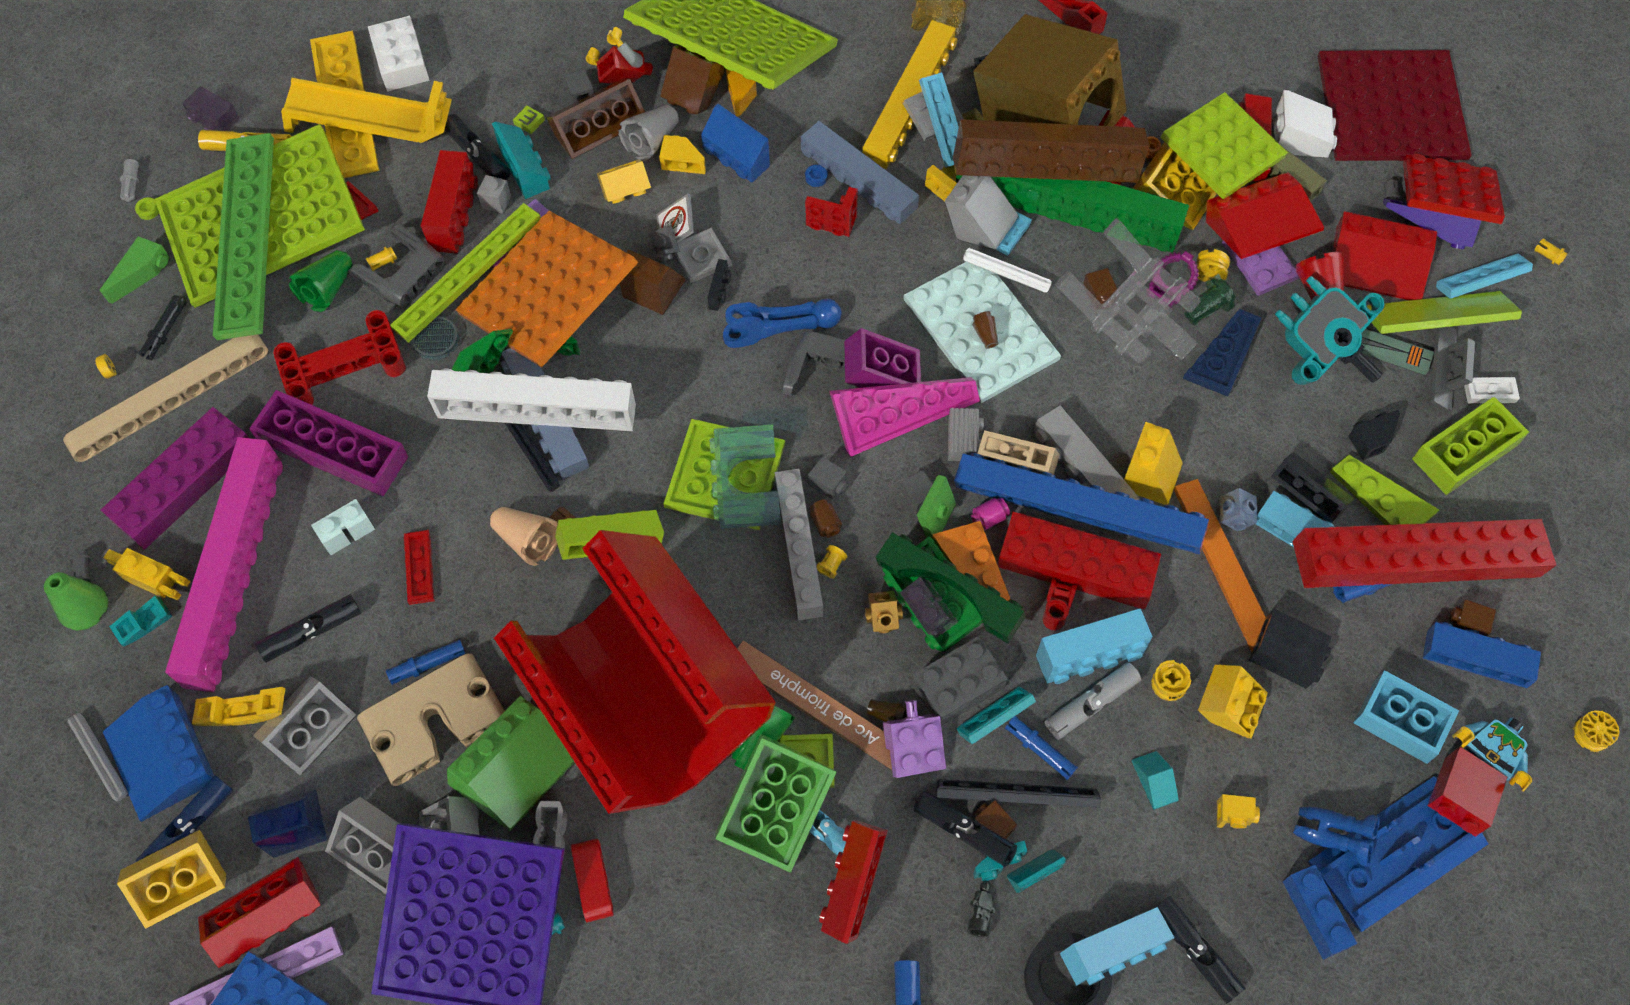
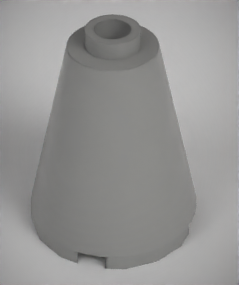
M664 105L625 119L621 122L620 125L622 127L619 130L622 144L629 153L633 151L638 154L635 158L644 161L650 159L662 145L664 135H669L678 124V113L673 107Z

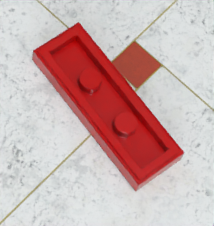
M430 531L404 533L407 602L409 605L433 602L435 599Z

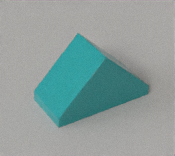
M1157 751L1131 760L1153 810L1179 801L1173 768Z

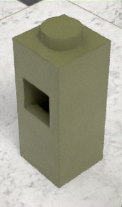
M1285 149L1288 152L1287 155L1271 167L1267 176L1273 178L1289 172L1302 185L1310 202L1321 194L1327 180Z

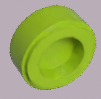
M143 198L135 205V211L141 219L150 220L159 214L154 198Z

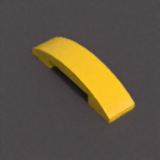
M285 688L263 689L257 695L223 699L218 696L196 699L192 725L237 726L271 720L282 714Z

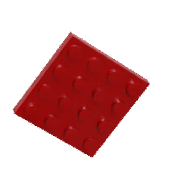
M1421 154L1405 156L1403 169L1408 207L1502 224L1505 213L1496 170L1485 166L1481 168L1471 166L1465 162H1448L1443 158H1426Z

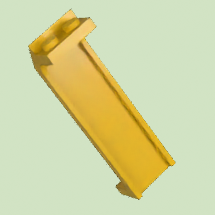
M291 78V86L281 113L284 132L294 133L295 126L299 125L300 121L423 143L444 133L452 99L446 98L447 93L443 92V82L438 81L433 82L429 101L418 102Z

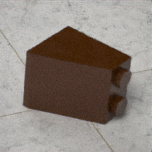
M681 45L674 46L660 97L666 99L671 105L686 108L688 113L696 115L708 109L726 69L723 65L708 61L704 56L690 52Z
M628 249L626 253L634 256L638 263L620 282L623 298L664 315L686 279L670 267Z

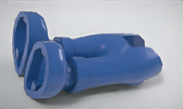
M1318 807L1299 808V816L1308 820L1318 821L1319 824L1317 830L1295 825L1293 831L1295 835L1319 846L1340 849L1344 852L1351 851L1356 856V860L1360 865L1369 866L1373 854V842L1332 832L1329 828L1345 830V832L1349 833L1354 832L1374 840L1379 830V816L1368 815L1364 819L1356 820V817L1345 816L1328 809Z

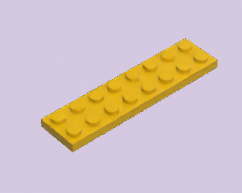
M353 30L310 39L318 83L365 91ZM325 125L326 136L344 178L380 171L373 134Z

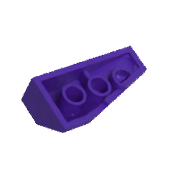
M1386 198L1383 200V204L1387 208L1424 229L1437 231V236L1451 243V247L1457 249H1465V246L1473 247L1481 220L1408 207L1407 201Z

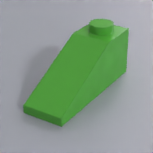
M138 236L101 287L100 292L109 303L113 304L157 276L161 269L166 267L170 258L162 245Z

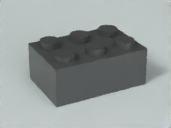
M977 636L914 673L911 685L930 714L940 716L942 726L1004 689L1008 678L980 637Z

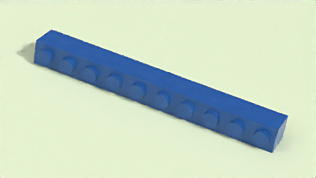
M976 453L962 455L954 479L956 488L996 499L1001 497L1009 503L1199 555L1208 528L1209 519H1206L1203 514L1198 512H1190L1189 514L1180 512L1179 508L1175 506L1164 505L1162 507L1154 505L1153 501L1145 498L1135 500L1129 498V495L1123 492H1115L1114 494L1105 492V489L1100 486L1080 485V482L1069 478L1065 481L1060 480L1048 472L1034 473L1028 467L1018 466L1016 468L1008 466L1007 462L999 459L989 461Z

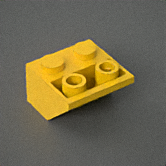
M1214 665L1198 711L1211 723L1252 739L1268 692L1242 666Z

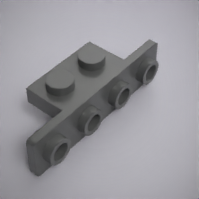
M1453 327L1436 328L1431 403L1446 412L1452 410L1453 390L1473 382L1475 341L1466 338L1456 343L1457 330Z

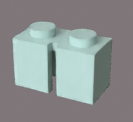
M356 499L311 525L330 555L351 544L343 533V529L347 528L355 541L375 530Z

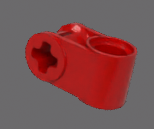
M1052 578L1042 620L1046 628L1056 631L1064 626L1073 603L1077 585H1064L1057 583L1056 579ZM1050 613H1058L1061 617H1052Z

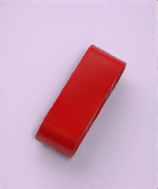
M596 838L572 844V857L586 923L614 916L599 839Z

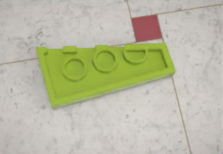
M1351 455L1344 458L1330 471L1384 525L1423 524L1439 512V509Z

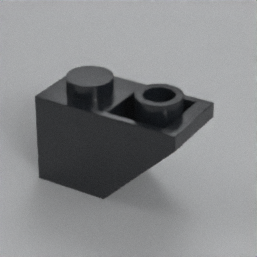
M1399 410L1390 413L1384 411L1374 419L1368 421L1363 419L1353 425V429L1348 437L1362 460L1384 453L1392 442L1400 417Z

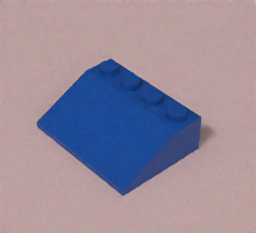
M168 685L142 697L103 731L141 822L202 790L214 777L179 695Z

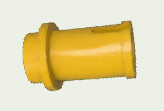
M1544 238L1539 242L1540 245H1537L1534 249L1535 252L1551 260L1553 265L1555 263L1560 265L1568 255V253L1564 252V248L1559 249Z
M385 246L384 250L366 258L372 271L390 262L393 264L394 260L398 259L391 246L388 248Z

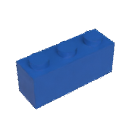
M1316 865L1296 872L1283 881L1323 960L1348 950L1357 944Z

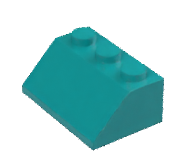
M493 122L492 126L499 150L524 198L527 199L549 190L548 180H551L550 174L546 167H541L542 160L538 151L533 152L532 148L534 146L530 136H525L520 127Z

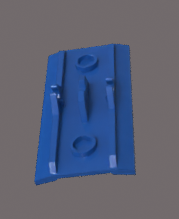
M1435 776L1376 815L1380 817V825L1374 840L1354 832L1348 834L1351 838L1373 842V854L1368 867L1360 865L1356 860V856L1351 851L1344 852L1334 848H1327L1308 861L1310 866L1316 865L1324 882L1347 911L1360 932H1363L1488 845L1482 833L1475 837L1427 806L1437 781Z

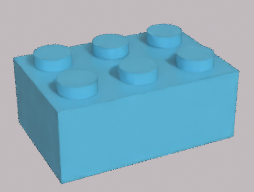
M1384 670L1374 681L1353 723L1428 764L1439 754L1459 710Z

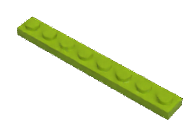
M523 203L390 325L392 330L409 343L521 240L541 219L540 214Z

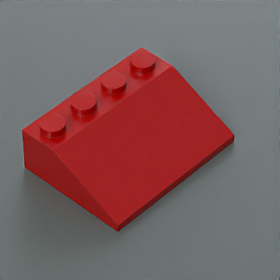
M1289 172L1240 188L1225 199L1217 196L1207 200V224L1241 259L1324 231V226L1302 185Z
M1344 211L1336 227L1332 252L1342 253L1344 258V286L1409 301L1422 299L1435 251L1437 231Z

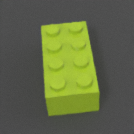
M1492 397L1422 445L1412 460L1445 495H1448L1517 447L1529 431L1495 397Z

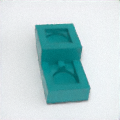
M153 596L136 612L128 610L109 627L121 646H127L168 621L172 614L160 597Z

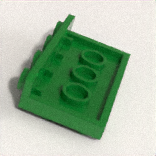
M927 537L917 545L920 549L925 547L935 554L934 557L942 562L943 560L948 561L932 537ZM882 568L885 573L883 579L890 588H895L899 594L897 600L905 609L908 607L912 613L910 617L912 622L918 629L922 628L926 634L924 639L931 649L934 650L936 648L939 651L945 652L983 623L973 604L955 588L941 581L926 577L898 578Z

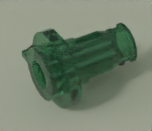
M1219 274L1206 281V291L1194 298L1189 305L1183 306L1187 311L1184 315L1192 325H1198L1200 320L1208 318L1219 309L1229 312L1235 307L1234 300L1236 297L1234 291L1225 280L1221 279Z

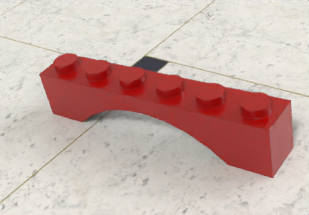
M1038 0L1070 27L1096 34L1104 31L1108 13L1093 1Z

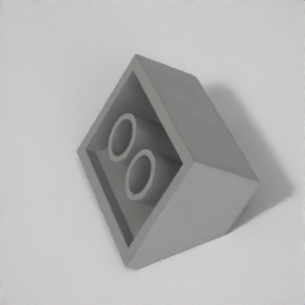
M309 676L283 704L282 714L267 720L253 736L297 774L301 775L356 714L321 682Z
M448 796L420 811L419 825L479 835V811L477 806L465 797Z
M359 797L339 810L325 852L386 894L396 826L399 823Z

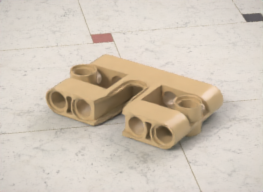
M465 654L364 710L358 715L357 719L390 783L393 786H398L441 762L435 737L428 726V719L432 715H440L448 729L465 747H468L505 710L473 654ZM486 688L484 694L475 696V692L478 689ZM391 742L389 748L380 751L383 743Z

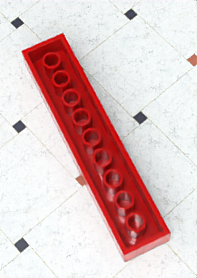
M1542 519L1304 528L1292 541L1304 588L1535 578L1543 576L1557 566Z

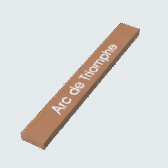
M742 641L737 649L765 688L892 770L890 750L886 749L883 730L753 646Z

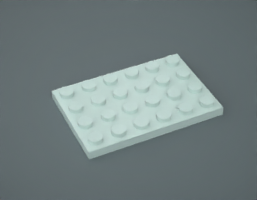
M965 262L904 294V301L961 377H972L976 381L981 403L1060 360L1061 355L998 274ZM985 311L991 312V315L995 317L999 342L997 346L990 349L985 348L972 326L973 317Z

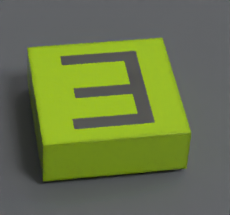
M527 105L513 119L514 125L529 134H532L545 121L543 114Z

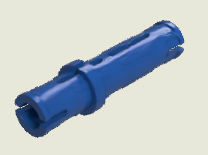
M459 639L414 659L410 657L407 659V662L386 669V673L391 685H394L406 678L420 676L419 673L466 653Z
M1014 716L1009 724L1006 725L1005 729L1023 743L1022 746L1024 748H1030L1065 777L1066 780L1078 768L1041 738L1036 729L1034 731L1030 729L1017 716Z

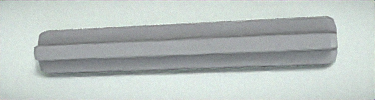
M76 713L69 717L68 723L112 799L118 802L128 796L127 789L84 716Z

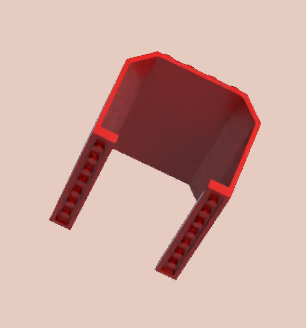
M599 530L582 549L612 593L583 622L557 635H527L518 621L511 620L494 637V640L608 814L665 805L696 787L770 719L776 702L657 537Z

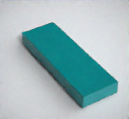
M1017 687L956 729L962 738L974 744L1034 704L1036 700L1033 694L1022 687Z

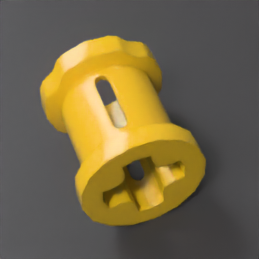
M829 545L826 548V555L817 564L816 568L821 574L834 579L841 562L846 561L847 554L840 548Z

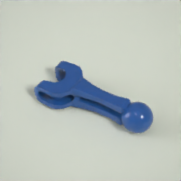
M828 298L821 299L816 303L811 301L788 307H758L750 302L733 304L727 308L725 313L728 325L723 332V341L730 348H739L753 345L762 338L787 331L816 329L818 326L825 329L832 328L841 319V308L836 301ZM740 314L743 318L736 319L732 315ZM741 333V336L737 339L729 336L730 334Z

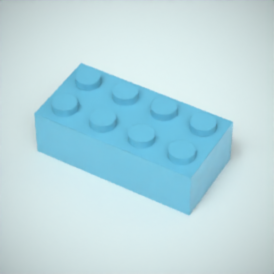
M1140 608L1041 639L1036 657L1046 683L1055 682V684H1061L1068 681L1070 676L1079 674L1080 677H1084L1093 673L1096 668L1110 669L1117 666L1119 661L1127 659L1128 662H1133L1142 658V654H1144L1153 636Z

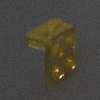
M915 0L917 3L912 13L913 21L911 28L919 31L929 21L934 20L956 28L955 36L961 33L966 8L963 0Z

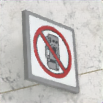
M686 194L656 214L657 228L661 229L671 225L677 243L694 233L690 194Z

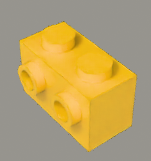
M640 159L597 173L605 200L608 202L612 201L613 204L624 201V196L633 194V196L645 194L646 189L651 188L643 161Z

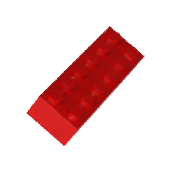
M1013 512L999 557L998 567L1050 583L1053 578L1056 579L1057 583L1068 586L1074 584L1077 585L1076 590L1145 610L1151 597L1161 553Z

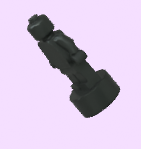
M986 881L980 884V891L975 892L973 901L970 902V905L974 907V914L969 919L967 932L977 937L989 936L991 926L989 917L990 914L995 913L993 908L994 898L989 894L991 885Z

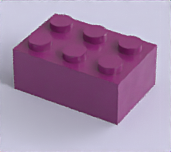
M860 328L844 341L845 383L864 388L921 382L919 349Z

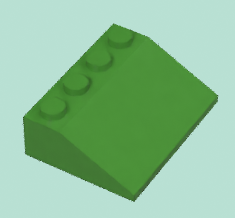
M520 696L447 768V780L449 786L507 830L511 831L575 762L541 710Z
M760 734L718 825L715 839L791 873L835 777L836 771L778 741Z

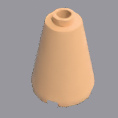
M506 507L495 510L491 515V528L529 565L536 566L539 565L536 562L549 559L558 545L555 537L558 523L551 518Z

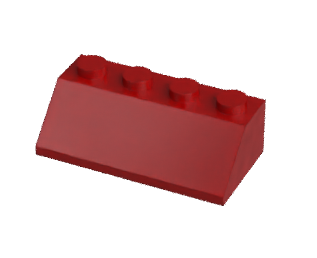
M857 820L852 821L851 825L847 824L844 830L843 841H846L844 851L839 852L836 858L835 868L838 869L836 879H831L828 886L827 895L830 896L828 907H823L819 922L823 923L822 932L846 944L858 938L888 832L886 829Z
M296 857L198 917L200 944L218 968L235 962L241 954L251 948L261 946L267 938L277 932L285 931L293 922L301 917L311 915L321 905L318 893L300 858Z

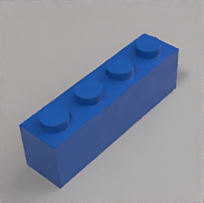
M1435 622L1428 629L1423 659L1524 688L1530 687L1537 681L1541 656L1540 651L1533 650L1528 645H1515L1505 642L1504 639L1499 637L1480 635L1475 630L1455 628L1446 622Z

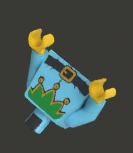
M1509 718L1505 724L1497 719L1490 724L1480 721L1465 725L1452 735L1453 738L1458 737L1463 744L1461 746L1463 749L1507 776V780L1513 776L1509 781L1510 785L1513 786L1517 783L1521 786V791L1524 792L1532 783V778L1528 774V755L1525 752L1527 742L1518 735L1523 729V725L1519 720Z

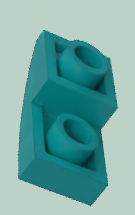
M1025 840L1014 843L1017 845V852L1009 865L1022 861L1021 858L1025 857L1027 853ZM986 857L975 867L973 872L974 879L980 877L982 881L998 878L997 874L1002 872L1003 866Z

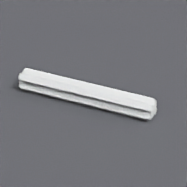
M967 248L963 260L1044 293H1047L1051 287L1052 281L1050 279L971 248Z

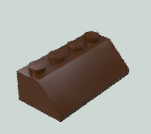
M621 79L546 118L554 135L571 159L618 136L619 130L622 127L620 125L621 122L645 111L631 80Z

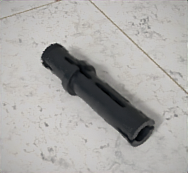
M176 295L171 297L169 304L154 329L149 330L147 334L148 339L138 352L141 357H144L146 352L150 350L146 359L152 361L161 344H165L167 334L187 304L183 298L176 306V302L180 297Z

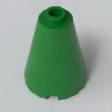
M336 250L294 272L289 278L292 280L289 282V287L302 304L307 302L313 305L310 308L313 311L323 312L330 306L348 276V271L353 267L352 259L346 252Z
M774 706L770 719L732 753L731 758L736 760L734 765L744 770L760 734L778 741L793 723L795 717Z

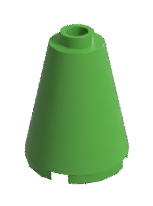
M61 572L50 575L44 583V591L57 619L67 628L76 631L88 629L96 625L103 613H106L108 609V597L105 591L95 583Z

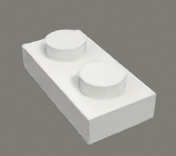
M1515 377L1473 378L1472 383L1464 386L1468 403H1485L1492 397H1495L1500 403H1516L1520 399Z

